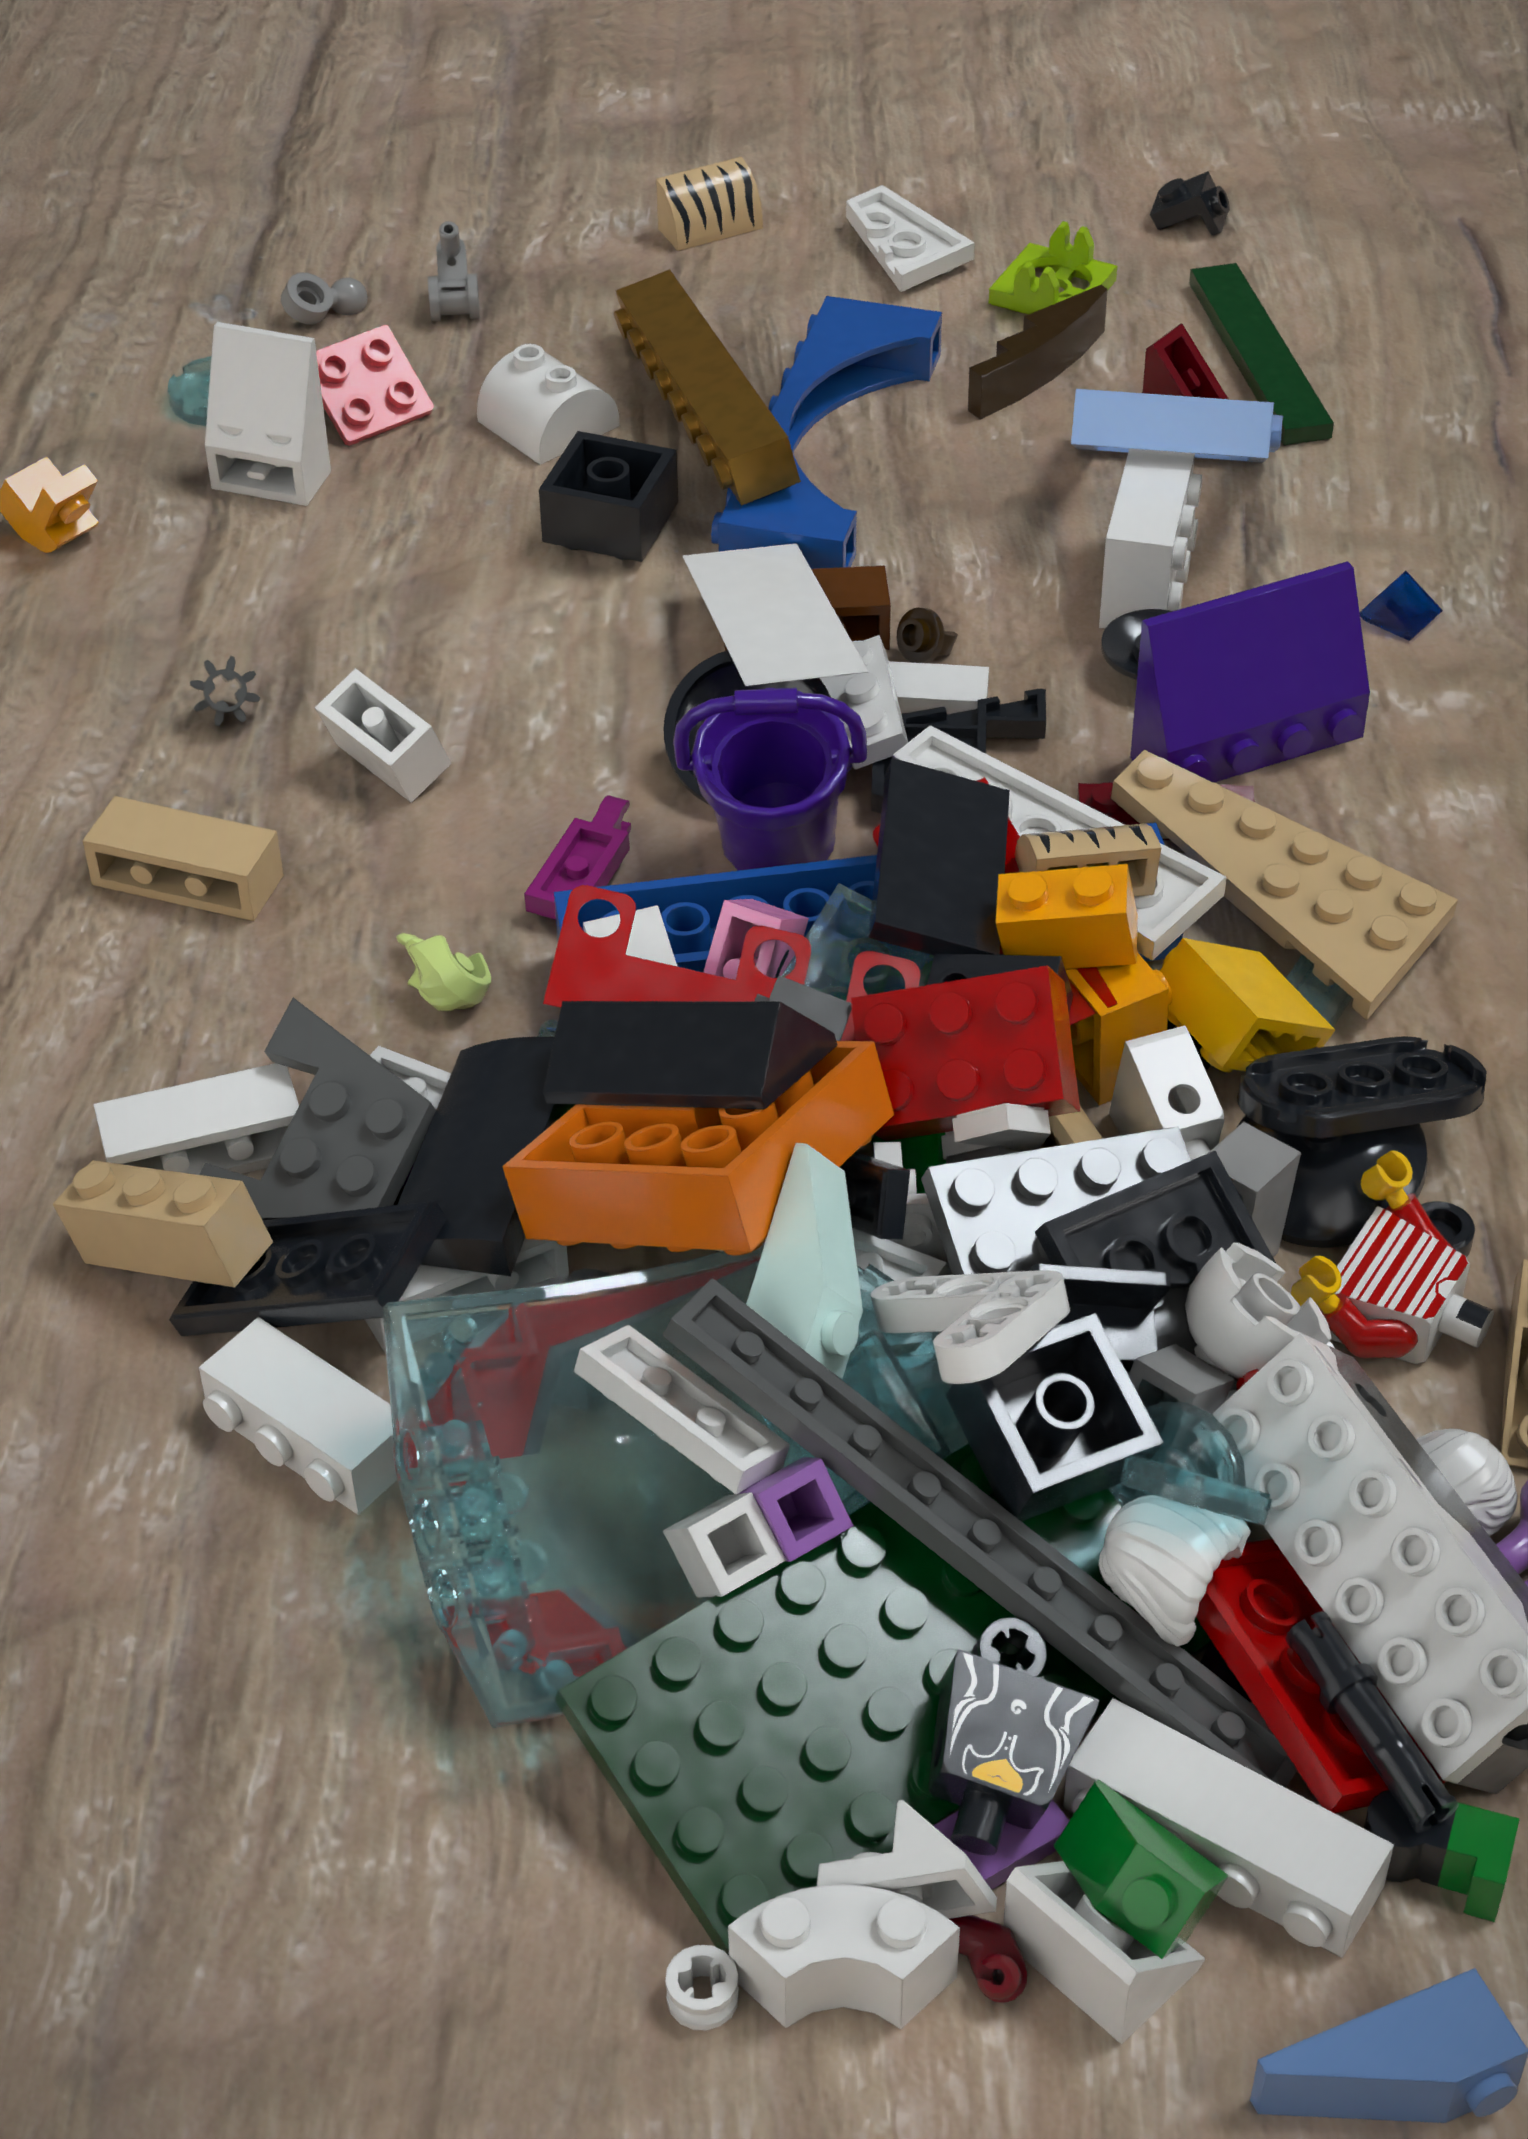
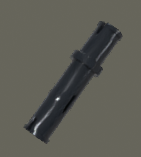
M1322 1611L1311 1615V1620L1316 1626L1313 1630L1305 1619L1298 1622L1287 1633L1285 1637L1287 1644L1290 1648L1294 1649L1320 1687L1319 1701L1326 1712L1332 1715H1339L1409 1818L1414 1831L1421 1833L1431 1829L1432 1825L1427 1819L1429 1816H1432L1437 1824L1449 1818L1458 1807L1457 1800L1453 1795L1449 1794L1377 1690L1378 1676L1372 1667L1366 1663L1359 1664L1332 1625L1331 1618L1326 1612Z

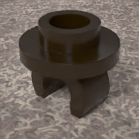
M917 607L903 615L898 624L896 637L898 648L905 659L912 663H928L938 655H950L958 634L952 631H944L940 617L933 610Z

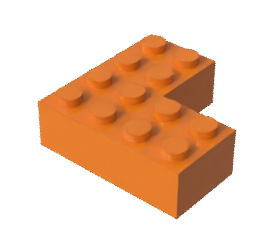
M837 1041L838 1046L766 1109L576 1104L502 1166L526 1239L557 1241L562 1246H571L585 1242L611 1244L616 1249L654 1246L667 1247L671 1252H685L692 1249L724 1250L726 1254L732 1256L744 1255L757 1250L764 1244L765 1238L768 1235L796 1143L808 1144L840 1167L859 1148L867 1145L871 1141L872 1135L894 1115L874 1041Z

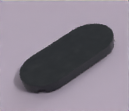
M1389 1037L1261 1057L1246 1067L1244 1077L1241 1074L1237 1103L1242 1112L1251 1120L1271 1130L1300 1137H1337L1468 1115L1477 1110L1483 1103L1487 1071L1477 1058L1459 1047L1444 1044L1442 1053L1427 1049L1428 1040H1422L1419 1037Z

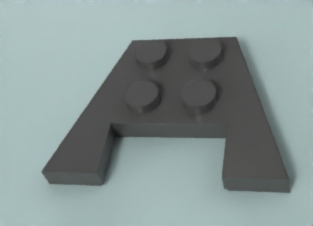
M293 997L264 1052L274 1063L315 1076L261 1180L208 1163H205L199 1175L243 1181L262 1221L393 1206L416 1161L436 1109L424 1096Z

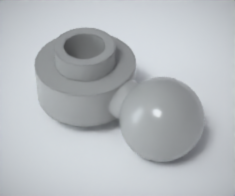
M302 272L291 276L282 291L281 303L288 315L296 321L304 324H317L324 320L330 308L342 315H353L361 312L367 304V292L363 284L354 278H341L330 288L320 277Z

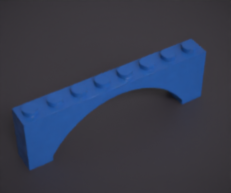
M826 296L818 314L810 316L807 337L805 341H798L795 349L794 364L792 368H785L782 376L781 392L779 396L773 395L771 397L768 407L787 434L792 453L794 454L801 439L814 424L847 402L889 386L914 380L930 381L941 355L942 312ZM795 457L794 460L800 477V483L744 505L739 503L732 490L728 488L726 507L723 512H716L711 529V541L713 544L719 545V552L797 543L811 569L852 566L856 556L857 511L843 509L825 496L807 478Z

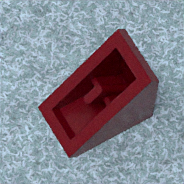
M1182 323L1146 348L1142 393L1228 399Z

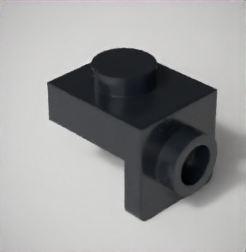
M1207 171L1185 181L1182 178H1177L1163 185L1157 193L1150 216L1156 228L1161 230L1200 214L1210 234L1213 236L1222 232L1230 206L1226 192L1221 186L1215 185Z

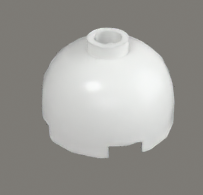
M1233 1243L1227 1251L1221 1247L1204 1265L1189 1288L1185 1307L1189 1331L1197 1344L1194 1349L1196 1356L1223 1373L1230 1374L1237 1379L1243 1378L1246 1373L1254 1369L1260 1370L1299 1333H1303L1324 1344L1330 1341L1331 1333L1327 1320L1311 1297L1300 1306L1293 1296L1278 1283L1280 1278L1286 1273L1279 1265L1260 1252L1240 1243Z

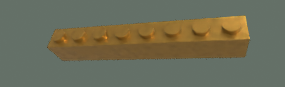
M669 269L615 290L621 309L615 310L614 316L624 339L628 338L637 360L642 359L650 380L655 379L663 400H669L677 422L683 421L691 443H697L705 465L707 467L712 466L720 488L722 490L730 488L739 503L744 505L800 483V477L787 434L672 271Z

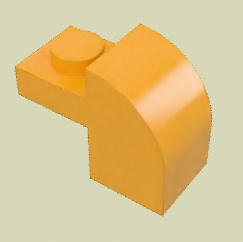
M45 457L4 480L0 490V512L23 540L44 553H50L92 530L99 524L89 511L91 504L88 502L98 480L85 464L62 476L49 458Z

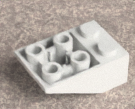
M217 322L214 325L205 435V450L211 489L307 506L331 473L315 338Z

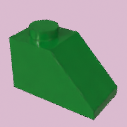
M1100 1780L1093 1783L1054 1844V1848L1094 1908L1161 1959L1188 1940L1229 1876Z

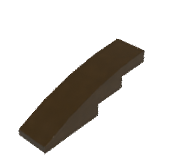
M1099 285L1024 316L1023 331L997 341L995 357L969 367L968 411L981 420L1025 398L1055 379L1081 358L1105 332L1108 289L1103 285Z

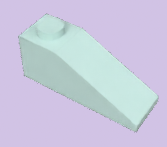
M796 1143L746 1305L837 1377L843 1379L850 1353L853 1351L858 1340V1326L863 1312L845 1171L808 1144Z

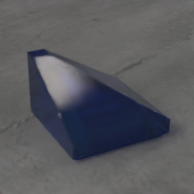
M1405 571L1360 611V617L1372 625L1410 641L1443 610L1415 579Z

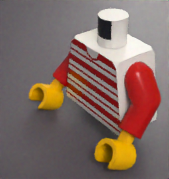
M1394 1150L1378 1158L1377 1164L1366 1170L1361 1178L1363 1192L1374 1200L1386 1199L1389 1206L1386 1210L1378 1206L1376 1207L1338 1266L1324 1256H1315L1299 1268L1301 1279L1292 1285L1291 1295L1300 1306L1311 1297L1328 1322L1331 1340L1343 1343L1354 1356L1358 1358H1396L1418 1364L1427 1360L1443 1333L1478 1348L1489 1330L1494 1311L1463 1297L1470 1263L1466 1256L1456 1251L1434 1226L1414 1193L1408 1195L1405 1193L1403 1187L1407 1186L1412 1179V1167L1402 1153Z

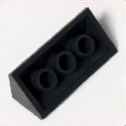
M562 1001L543 1094L547 1104L766 1109L838 1044L832 1031L782 1002Z

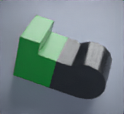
M1390 1790L1383 1791L1374 1797L1367 1810L1364 1829L1394 1844L1386 1880L1404 1882L1416 1878L1421 1880L1420 1882L1465 1894L1467 1898L1463 1914L1495 1923L1507 1880L1520 1818L1458 1802L1456 1811L1449 1818L1437 1824L1433 1817L1429 1816L1427 1819L1432 1825L1431 1829L1417 1833L1412 1828L1409 1818Z

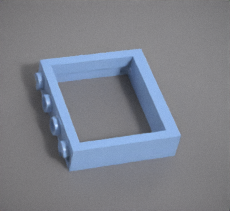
M1076 389L1071 445L1080 450L1128 453L1129 449L1195 453V458L1263 463L1268 459L1269 452H1275L1280 449L1283 415H1273V402Z

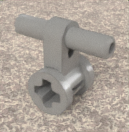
M451 221L444 222L439 227L440 241L436 247L438 276H428L431 321H441V315L470 314V319L480 318L477 273L468 274L466 247L459 237L458 226Z

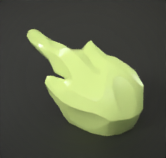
M406 933L396 936L397 941L406 947L415 965V971L408 980V985L419 990V994L438 1011L466 1009L482 1002L491 984V974L481 953L478 952L470 957L460 952L452 955L446 938L443 935H436L426 940Z

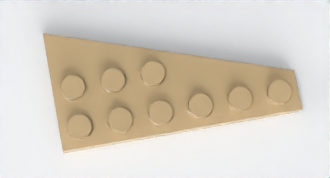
M1143 750L1113 782L1112 800L1140 824L1157 823L1162 839H1170L1185 852V856L1226 876L1224 897L1284 949H1297L1314 964L1312 973L1326 986L1329 987L1336 983L1354 998L1352 1008L1366 1020H1368L1454 917L1458 902L1457 898L1146 750Z

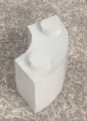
M846 1884L804 1888L761 1903L728 1925L729 1956L734 1960L738 1971V1984L785 2028L813 2012L845 2007L875 2013L899 2029H902L957 1978L960 1927L926 1904L885 1889Z

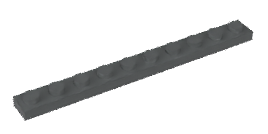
M712 1278L671 1318L662 1335L815 1458H822L825 1466L1015 1617L1028 1622L1038 1630L1045 1641L1123 1703L1286 1788L1297 1769L1275 1735L1268 1728L1257 1708L1180 1646L1177 1647L1161 1639L1155 1629L1142 1616L715 1279Z

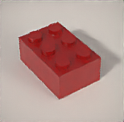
M1048 965L851 998L855 1041H874L894 1115L874 1134L884 1141L953 1131L952 1119L957 1118V1115L1004 1103L1043 1107L1044 1110H1048L1049 1117L1080 1112L1065 981Z

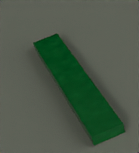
M1237 263L1190 269L1189 285L1257 401L1273 402V415H1283L1282 444L1291 445L1332 438L1334 422Z

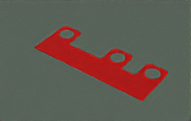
M581 885L574 888L569 895L543 1004L561 1008L562 1001L754 1002L757 994L770 998L777 978H771L762 974L757 969L754 962V953L757 947L768 940H780L787 943L795 953L796 964L792 972L784 977L804 985L811 955V944L806 937L797 933L766 926H754L745 935L736 980L626 955V950L636 912L634 900L623 893ZM602 899L612 903L617 908L620 914V924L614 933L606 937H594L582 930L578 922V913L580 908L588 901ZM875 951L861 952L854 960L846 1001L851 1003L852 997L868 995L864 989L863 980L867 971L874 966L888 965L897 969L904 978L905 989L919 986L920 969L916 963L909 959ZM852 1010L840 1041H855Z

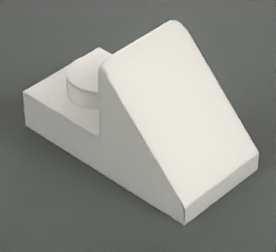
M898 1800L893 1852L884 1854L865 1852L857 1854L851 1859L819 1864L817 1886L846 1884L889 1890L924 1903L948 1919L996 1912L997 1897L968 1856L904 1800Z

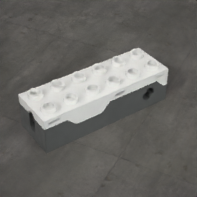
M1299 1333L1260 1370L1254 1369L1246 1373L1243 1378H1238L1236 1392L1195 1430L1323 1611L1331 1618L1333 1625L1361 1664H1369L1378 1676V1689L1444 1781L1497 1794L1528 1768V1586L1356 1359L1303 1333Z

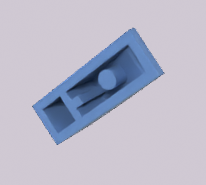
M1474 1968L1258 2059L1250 2101L1256 2112L1264 2115L1447 2123L1470 2112H1473L1477 2117H1484L1504 2108L1517 2095L1519 2082L1528 2057V2049Z

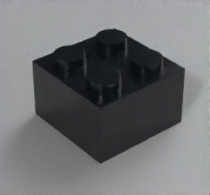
M577 431L539 488L542 542L564 546L570 550H584L614 556L620 560L642 562L678 504L677 450Z
M1096 1313L1051 1329L998 1375L973 1383L952 1384L945 1395L999 1504L1021 1522L1138 1477L1164 1443Z

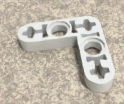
M1051 1270L910 1277L885 1283L870 1293L879 1331L884 1333L941 1332L933 1340L941 1379L951 1384L973 1383L991 1378L1003 1372L1070 1312L1063 1275L1061 1272Z

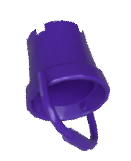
M797 688L735 690V695L710 699L691 708L677 723L673 740L676 765L683 771L693 770L702 796L714 809L724 855L737 871L826 861L833 852L836 841L835 829L837 824L838 797L844 790L847 773L851 770L852 763H862L867 759L865 727L860 715L846 703L823 694L803 693L797 691ZM706 719L697 730L692 755H690V731L698 722ZM843 722H845L848 725V728L850 730L852 748L850 747L845 725Z

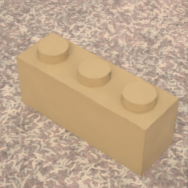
M118 796L113 797L83 839L91 884L94 886L250 921H255L284 876L278 835L275 830Z
M92 1160L74 1176L72 1183L53 1203L85 1264L235 1288L273 1243L243 1181Z

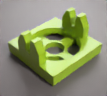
M1062 221L1050 237L1049 247L1029 243L989 288V304L1028 315L1099 285H1103L1109 290L1117 279V265L1093 259L1094 241L1088 227L1082 226L1077 231L1074 246L1071 245L1069 223ZM1035 268L1044 269L1040 277L1035 276ZM1073 277L1088 280L1089 287L1086 289L1073 287L1070 281ZM1059 287L1064 289V291L1059 293Z

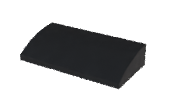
M555 1037L507 1038L477 1044L460 1051L398 1202V1205L436 1201L447 1217L446 1222L421 1262V1265L511 1277L525 1240V1234L502 1166L575 1106V1104H547L543 1094Z

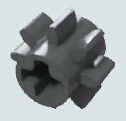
M230 656L226 669L216 670L213 663L206 660L204 662L205 670L210 675L206 682L199 680L190 681V686L196 690H202L204 700L198 702L194 710L196 712L203 711L209 706L212 710L216 711L214 718L215 726H220L224 713L233 712L240 722L246 721L245 713L240 706L244 701L252 703L260 701L258 695L247 692L246 683L254 678L256 675L255 671L247 672L242 676L234 671L236 662L233 656ZM221 676L226 683L235 679L240 685V689L234 694L238 703L231 707L225 701L214 703L209 696L215 690L213 679Z

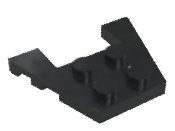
M1046 689L1024 691V700L1000 704L998 696L979 699L977 701V709L947 714L944 706L901 714L908 742L930 725L985 754L986 738L1045 739ZM893 756L873 763L872 812H882L885 774Z

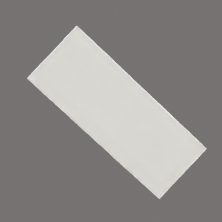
M797 543L682 555L745 686L869 672Z

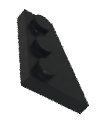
M1215 1150L1047 1221L1035 1231L1051 1265L1166 1272L1170 1275L1171 1288L1190 1287L1210 1258L1221 1247L1227 1251L1233 1243H1240L1252 1248L1276 1263Z

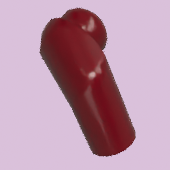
M974 1915L950 1918L949 1920L960 1927L958 1954L967 1956L982 1993L992 2001L1000 2003L1010 2002L1019 1997L1027 1985L1028 1968L1012 1931L1002 1924Z

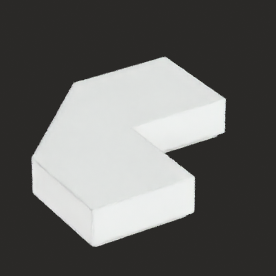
M1004 1103L959 1114L957 1118L952 1119L953 1131L945 1132L946 1135L941 1136L943 1158L946 1159V1156L998 1145L1018 1152L1039 1149L1051 1134L1048 1110H1044L1043 1107Z

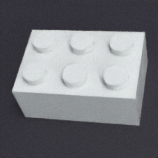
M1129 449L1106 536L1099 628H1106L1116 618L1133 611L1145 609L1176 611L1181 609L1184 583H1187L1191 551L1194 552L1198 519H1194L1195 507L1199 506L1203 475L1193 474L1195 453Z

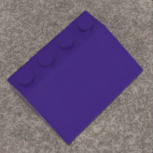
M1346 561L1142 620L1130 753L1132 761L1143 750H1146L1215 783L1362 738L1364 736L1370 688L1354 567Z

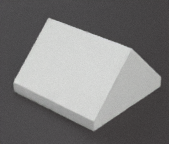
M1064 1861L1018 1866L1014 1868L1007 1879L1003 1925L1012 1931L1024 1960L1120 2044H1123L1196 1974L1205 1961V1958L1186 1942L1165 1958L1161 1959L1094 1908Z

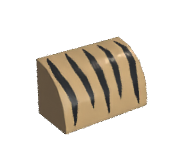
M742 156L656 178L658 229L677 251L763 229L762 207L757 184Z
M1143 823L1022 834L1017 840L1014 856L1020 872L1128 864L1135 897L1154 895L1161 845L1153 828Z

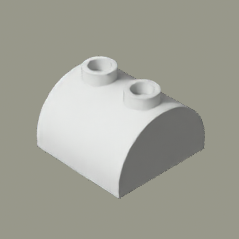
M535 344L521 345L499 360L486 376L477 401L478 422L539 465L562 455L577 431L603 435L620 426L618 407L609 394L576 373L572 367L564 365L546 353L542 347Z

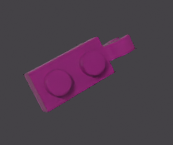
M607 795L602 800L591 822L578 818L573 819L524 893L526 912L556 920L554 892L573 890L581 885L593 887L607 886L630 850L629 833L631 831V823L622 821L625 812L630 806L629 800Z

